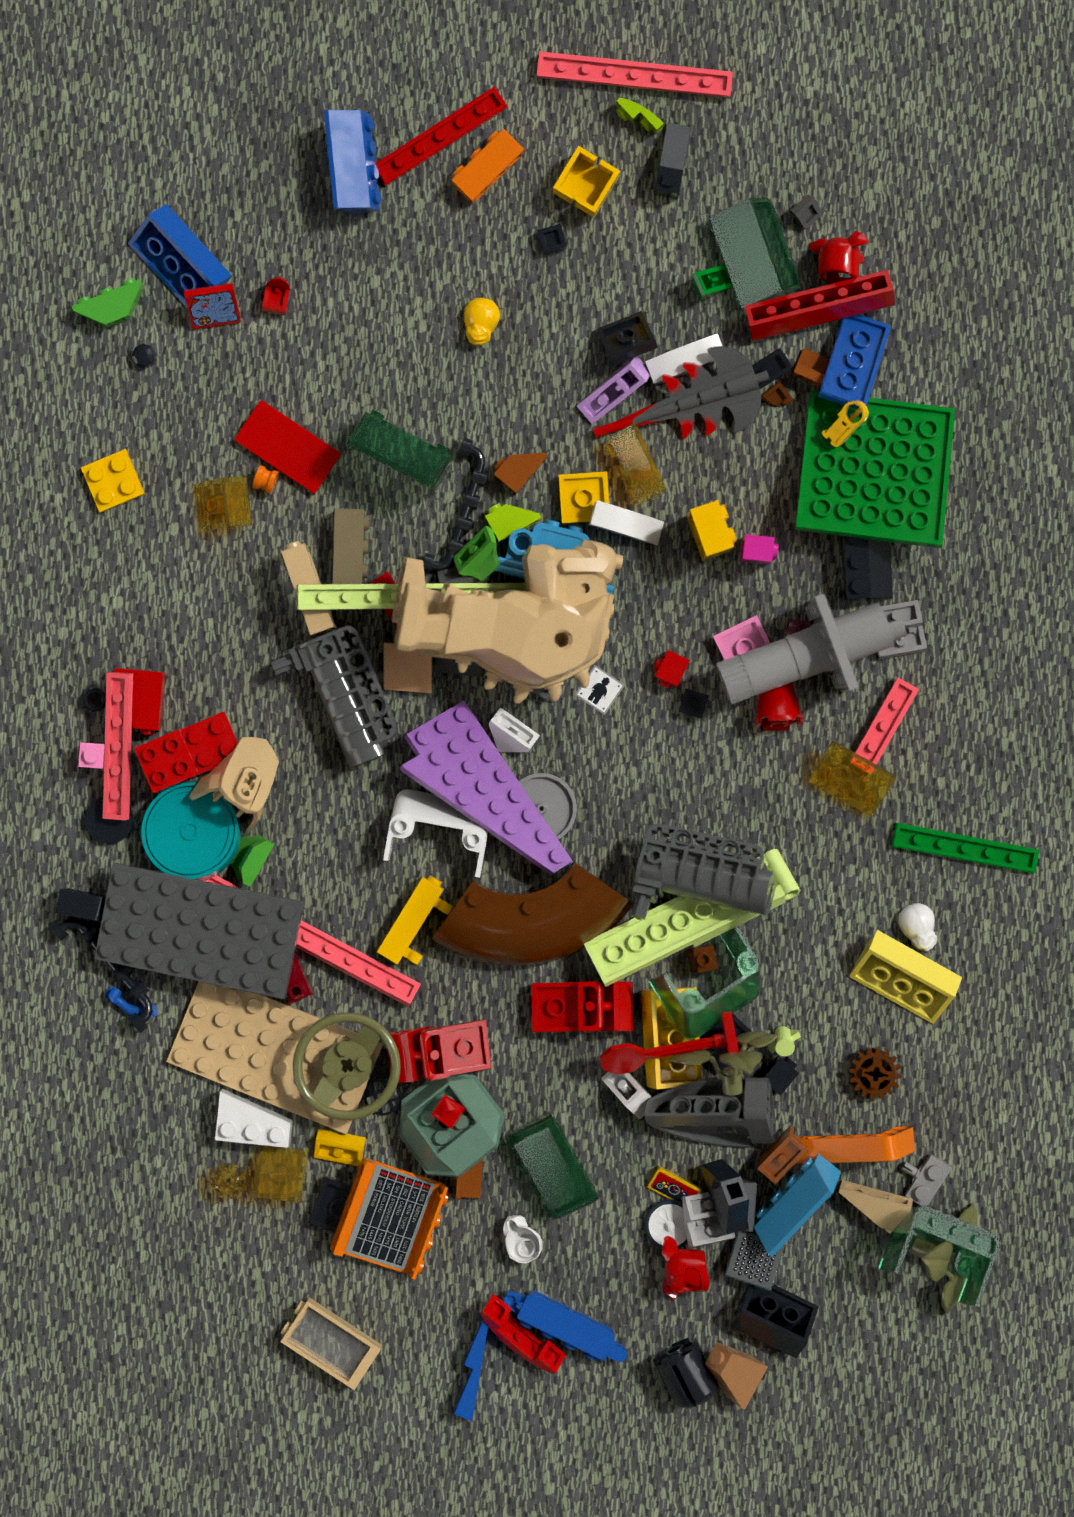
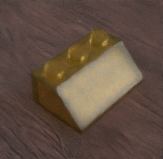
M631 424L608 438L609 444L606 445L610 457H616L620 465L616 469L621 480L626 479L630 488L626 489L632 503L636 501L638 506L665 494L667 488L637 424Z

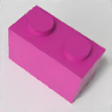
M745 534L742 538L740 562L763 565L772 563V560H775L778 555V544L774 543L775 537Z

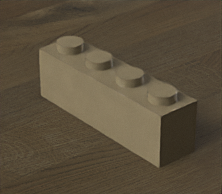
M335 509L333 584H363V578L368 579V564H364V554H369V540H365V530H369L370 516L365 515L364 509Z

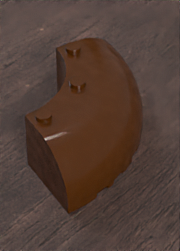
M576 862L551 884L528 892H502L486 887L473 879L431 940L459 955L484 963L508 966L541 964L561 959L584 949L585 943L614 928L629 912L634 903Z

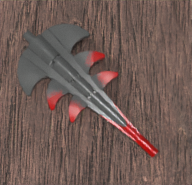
M725 346L710 347L707 351L716 362V375L711 376L706 369L698 364L683 362V368L690 375V387L685 388L677 378L663 374L662 380L668 387L669 397L617 421L594 428V435L597 438L618 430L677 418L681 425L682 438L685 439L693 428L694 414L700 413L706 424L705 434L709 436L720 423L723 407H728L734 417L733 430L738 432L747 427L758 414L761 406V392L758 383L770 380L767 370L755 374L752 364L741 352Z

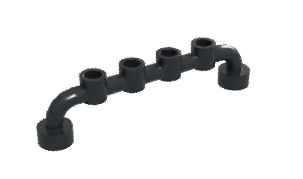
M465 437L458 456L467 459L470 454L476 459V465L445 558L442 561H434L435 555L425 553L423 564L424 572L427 574L431 570H446L452 565L453 557L464 547L465 543L461 542L463 532L469 533L473 520L468 517L471 509H477L480 496L476 495L478 487H484L488 473L484 472L486 460L483 452L472 445L473 440Z
M73 918L67 919L60 924L56 920L49 926L61 941L69 936L66 932L68 929H77L96 951L99 931L94 925L88 927L81 920ZM106 962L142 1004L143 1012L139 1016L135 1012L128 1018L135 1028L142 1033L148 1028L145 1023L151 1017L153 1010L152 1002L146 995L149 989L141 980L136 983L130 975L134 972L129 966Z

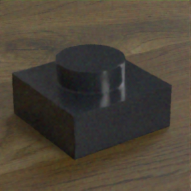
M561 224L537 230L544 255L567 249Z
M685 688L678 712L702 719L709 695Z

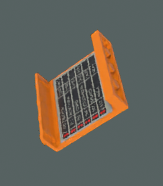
M362 1157L330 1250L334 1255L342 1257L343 1254L406 1273L411 1279L415 1280L417 1274H421L423 1270L425 1251H429L431 1248L433 1229L437 1228L440 1223L441 1214L439 1213L441 1207L446 1205L448 1201V1187L442 1182Z

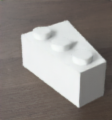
M222 1089L219 1096L215 1140L288 1148L291 1142L293 1120Z

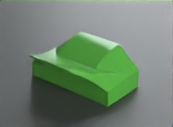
M485 526L453 557L458 573L484 581L500 566L493 529Z
M261 835L241 837L239 849L230 863L235 877L251 887L274 844Z

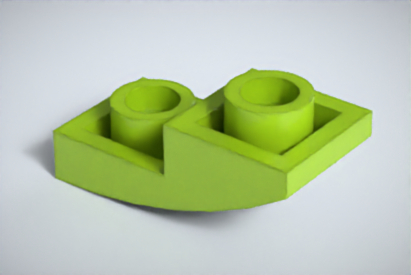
M619 98L616 101V107L618 108L616 112L624 121L629 119L633 123L640 117L642 119L640 120L641 125L648 132L652 130L655 134L663 128L664 123L645 107L624 98Z

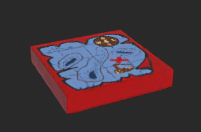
M233 283L184 291L193 330L241 322Z

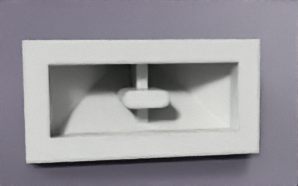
M501 707L489 722V727L499 752H529L540 736Z

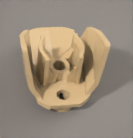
M242 737L234 750L210 771L209 774L200 778L189 798L195 800L213 791L212 801L216 802L223 795L227 801L240 808L236 814L238 818L244 812L253 814L244 832L248 836L263 813L264 803L269 795L279 761L271 745L266 739Z

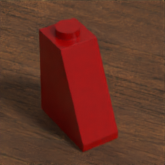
M115 668L114 672L133 673V728L140 729V734L154 735L155 730L161 731L166 673Z

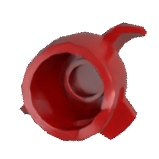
M855 231L849 238L835 237L829 240L823 238L811 241L809 243L810 251L818 254L817 269L819 278L833 284L859 277V266L864 263V256L860 253L859 246L866 245L869 242L867 237L863 233ZM838 272L846 273L852 277H840Z
M670 1236L664 1237L662 1255L666 1259V1280L663 1281L662 1288L665 1294L674 1300L677 1298V1294H682L684 1291L707 1292L710 1280L707 1272L705 1251L678 1249L674 1238Z

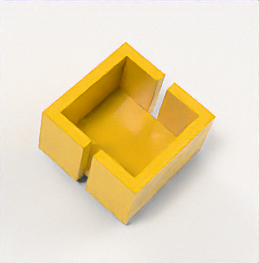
M578 146L555 183L553 193L570 204L575 200L577 208L595 218L620 177V170L602 159L599 163V168L595 167L597 156Z

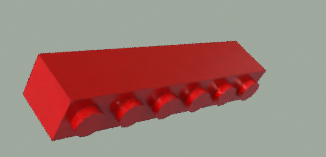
M888 270L746 305L745 311L752 341L894 306V289Z

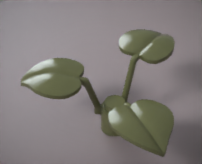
M759 1031L745 1032L738 1035L736 1039L737 1044H742L741 1051L725 1053L720 1056V1062L729 1065L723 1069L724 1072H721L715 1057L712 1056L713 1051L711 1049L672 1055L668 1063L676 1062L685 1065H699L710 1061L717 1072L718 1080H722L723 1094L738 1095L743 1092L742 1071L751 1074L754 1067L762 1059L760 1052L746 1049L749 1046L753 1048L767 1046L776 1040L777 1035Z
M972 1203L958 1218L954 1231L955 1238L953 1240L934 1238L931 1241L918 1236L912 1245V1254L921 1257L931 1280L939 1281L944 1274L948 1276L949 1281L945 1284L942 1292V1304L947 1314L958 1304L965 1289L964 1276L960 1273L954 1276L947 1268L953 1251L952 1245L959 1243V1246L964 1248L975 1235L978 1217L976 1207Z

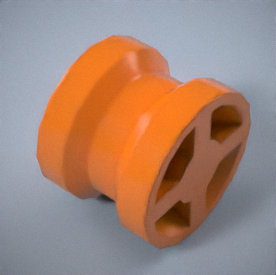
M260 465L252 488H262L266 493L272 494L279 471L266 470L265 466Z

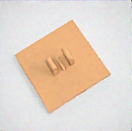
M384 642V690L432 693V657L419 655V649L409 652L394 649V643Z

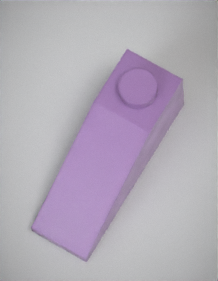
M638 356L631 358L584 398L577 407L591 424L595 423L647 381L650 376L648 368Z

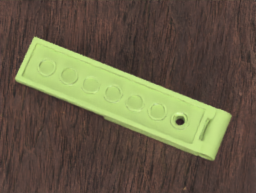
M772 849L764 854V863L767 866V870L773 871L776 883L775 895L770 910L785 903V900L794 898L801 891L778 849ZM678 896L649 910L645 920L633 918L598 935L585 943L584 946L602 982L607 987L692 944L696 947L761 914Z

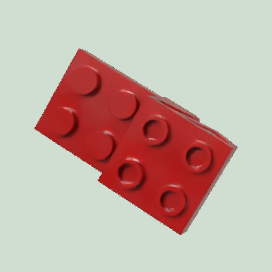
M224 711L186 728L175 730L137 746L134 750L154 794L214 769L234 750L238 742Z
M603 982L532 983V1032L634 1031L633 982H615L605 987Z
M481 1019L441 1027L430 1025L390 1032L400 1056L401 1069L398 1083L414 1082L424 1077L426 1080L448 1078L450 1075L492 1068L486 1020ZM387 1049L389 1071L391 1072V1061Z

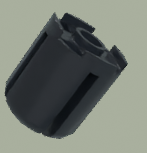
M689 1338L679 1340L672 1344L673 1348L668 1350L662 1357L657 1354L653 1358V1362L678 1407L694 1408L697 1404L702 1405L709 1401L716 1393L718 1381L706 1366L707 1358L696 1338L693 1342H690Z

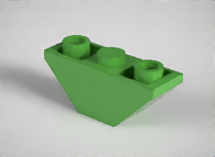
M128 279L122 282V286L113 290L112 287L99 291V296L91 299L90 296L78 299L76 301L77 304L73 305L72 309L77 315L109 328L131 319L143 292L144 285L140 279Z

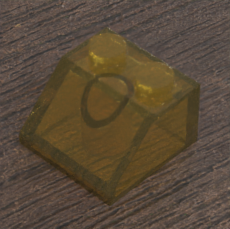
M223 477L193 484L199 533L236 529L252 525L247 477Z
M260 1145L253 1197L301 1203L304 1197L309 1150Z

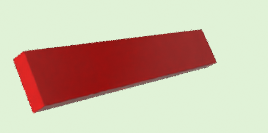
M494 86L376 162L375 165L378 168L379 177L385 187L506 110L508 106L496 87Z

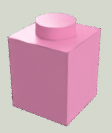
M80 742L78 767L104 769L105 744Z

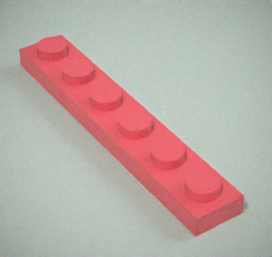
M107 672L103 819H129L133 673Z

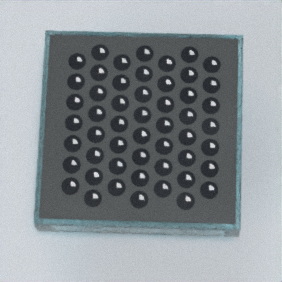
M745 1230L738 1231L724 1276L771 1291L785 1244L771 1257L768 1255L757 1234Z

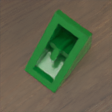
M725 264L695 272L690 279L700 302L735 286Z

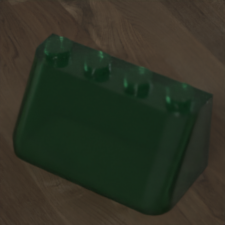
M749 198L709 216L711 232L716 236L719 254L724 259L727 267V277L733 284L734 296L741 309L745 308L746 305L774 299L800 288V278L774 205L768 198Z
M551 1110L509 1133L510 1140L507 1141V1144L513 1154H519L522 1160L519 1162V1165L525 1176L530 1174L534 1182L531 1183V1187L537 1197L542 1195L546 1202L542 1206L549 1218L554 1216L556 1220L599 1200L595 1187Z

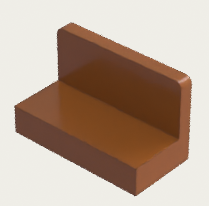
M803 349L792 375L821 387L830 359L808 349Z
M790 1125L776 1139L775 1144H771L758 1158L757 1169L776 1184L808 1151V1146L794 1135V1128Z
M483 1159L460 1178L457 1177V1200H461V1197L481 1198Z

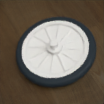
M674 1199L662 1200L654 1204L647 1212L644 1221L645 1233L650 1242L656 1247L662 1249L664 1237L666 1236L676 1240L678 1249L688 1244L682 1202Z

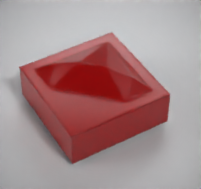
M444 1094L431 1115L453 1129L466 1108Z

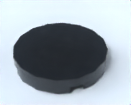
M99 797L91 803L85 817L86 827L91 836L99 842L107 844L121 842L128 837L135 821L131 807L128 820L103 819V797Z

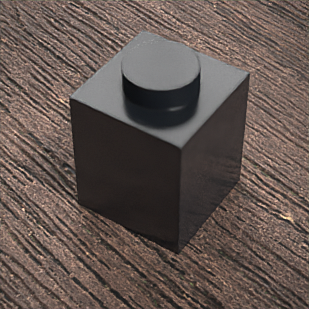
M778 1055L760 1078H769L771 1088L781 1096L799 1074L795 1069L797 1064L787 1056L782 1059Z

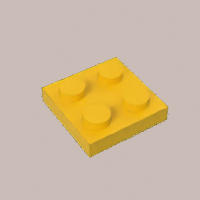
M127 449L81 467L100 513L145 495Z
M607 471L559 475L562 524L589 522L595 501L609 504Z

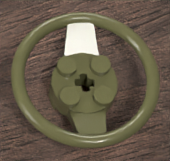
M336 1013L318 1020L305 1031L294 1052L293 1076L299 1093L314 1110L332 1119L356 1120L375 1113L391 1098L400 1077V1056L394 1039L380 1023L358 1013ZM353 1022L364 1025L350 1040L336 1042L328 1049L323 1059L322 1071L324 1075L312 1094L305 1083L302 1068L304 1053L311 1039L322 1029L336 1023ZM381 1038L388 1049L391 1061L390 1077L382 1094L375 1101L360 1109L345 1111L330 1108L329 1106L345 1090L351 1091L367 1081L372 1071L371 1055ZM348 1058L351 1059L354 1069L351 1071L349 1069L347 1071L344 1070L341 1063L343 1059L346 1061Z

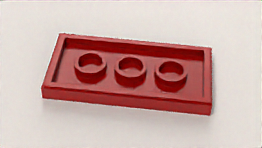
M260 400L234 439L314 494L317 493L342 456V453L263 400Z

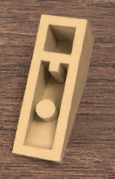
M842 1180L839 1193L888 1233L905 1234L913 1199Z

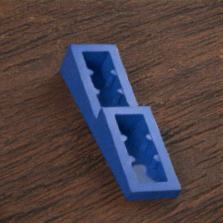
M483 1318L464 1362V1365L472 1368L454 1411L455 1415L469 1421L473 1420L488 1325Z

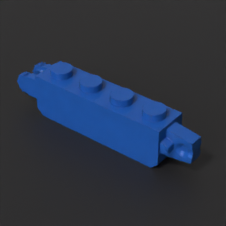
M508 1290L503 1302L517 1314L516 1318L520 1319L519 1323L529 1329H532L534 1326L542 1330L541 1334L552 1340L556 1337L564 1341L563 1345L574 1351L578 1348L585 1352L584 1355L594 1361H598V1359L604 1361L606 1357L614 1361L617 1360V1362H623L627 1359V1349L614 1341L615 1336L612 1328L535 1290L527 1292L526 1295L512 1290Z

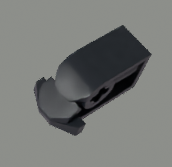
M61 888L55 913L102 921L106 896L70 888Z

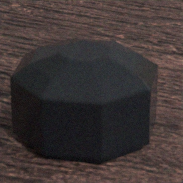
M142 343L134 348L132 358L137 366L147 369L155 364L157 354L152 346Z
M99 688L89 689L83 697L85 707L92 712L104 710L106 707V693Z

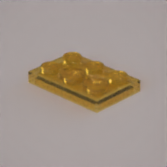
M832 740L808 782L872 817L894 783L896 775Z

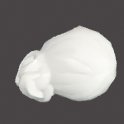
M914 903L904 907L898 918V925L901 931L911 940L915 948L924 952L929 951L937 943V936L933 931L935 926L933 911L921 903Z
M508 1216L504 1222L503 1232L506 1236L505 1246L509 1257L517 1263L524 1264L535 1260L542 1251L540 1235L528 1227L523 1216Z

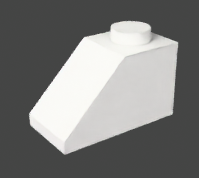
M607 1072L601 1078L635 1116L641 1119L645 1115L646 1102L652 1096L630 1073L617 1075Z

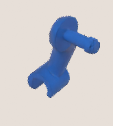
M111 986L107 990L105 997L128 1015L132 1016L136 1012L139 1016L143 1012L142 1005L134 1006L122 999L120 996L123 993L119 989ZM152 1004L153 1010L150 1018L158 1014L157 1007Z

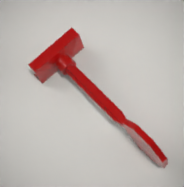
M732 1012L722 1013L723 1033L714 1034L713 1037L654 1047L647 1050L629 1043L610 1046L599 1056L602 1070L617 1075L636 1071L647 1059L714 1047L716 1049L726 1047L727 1053L739 1052Z

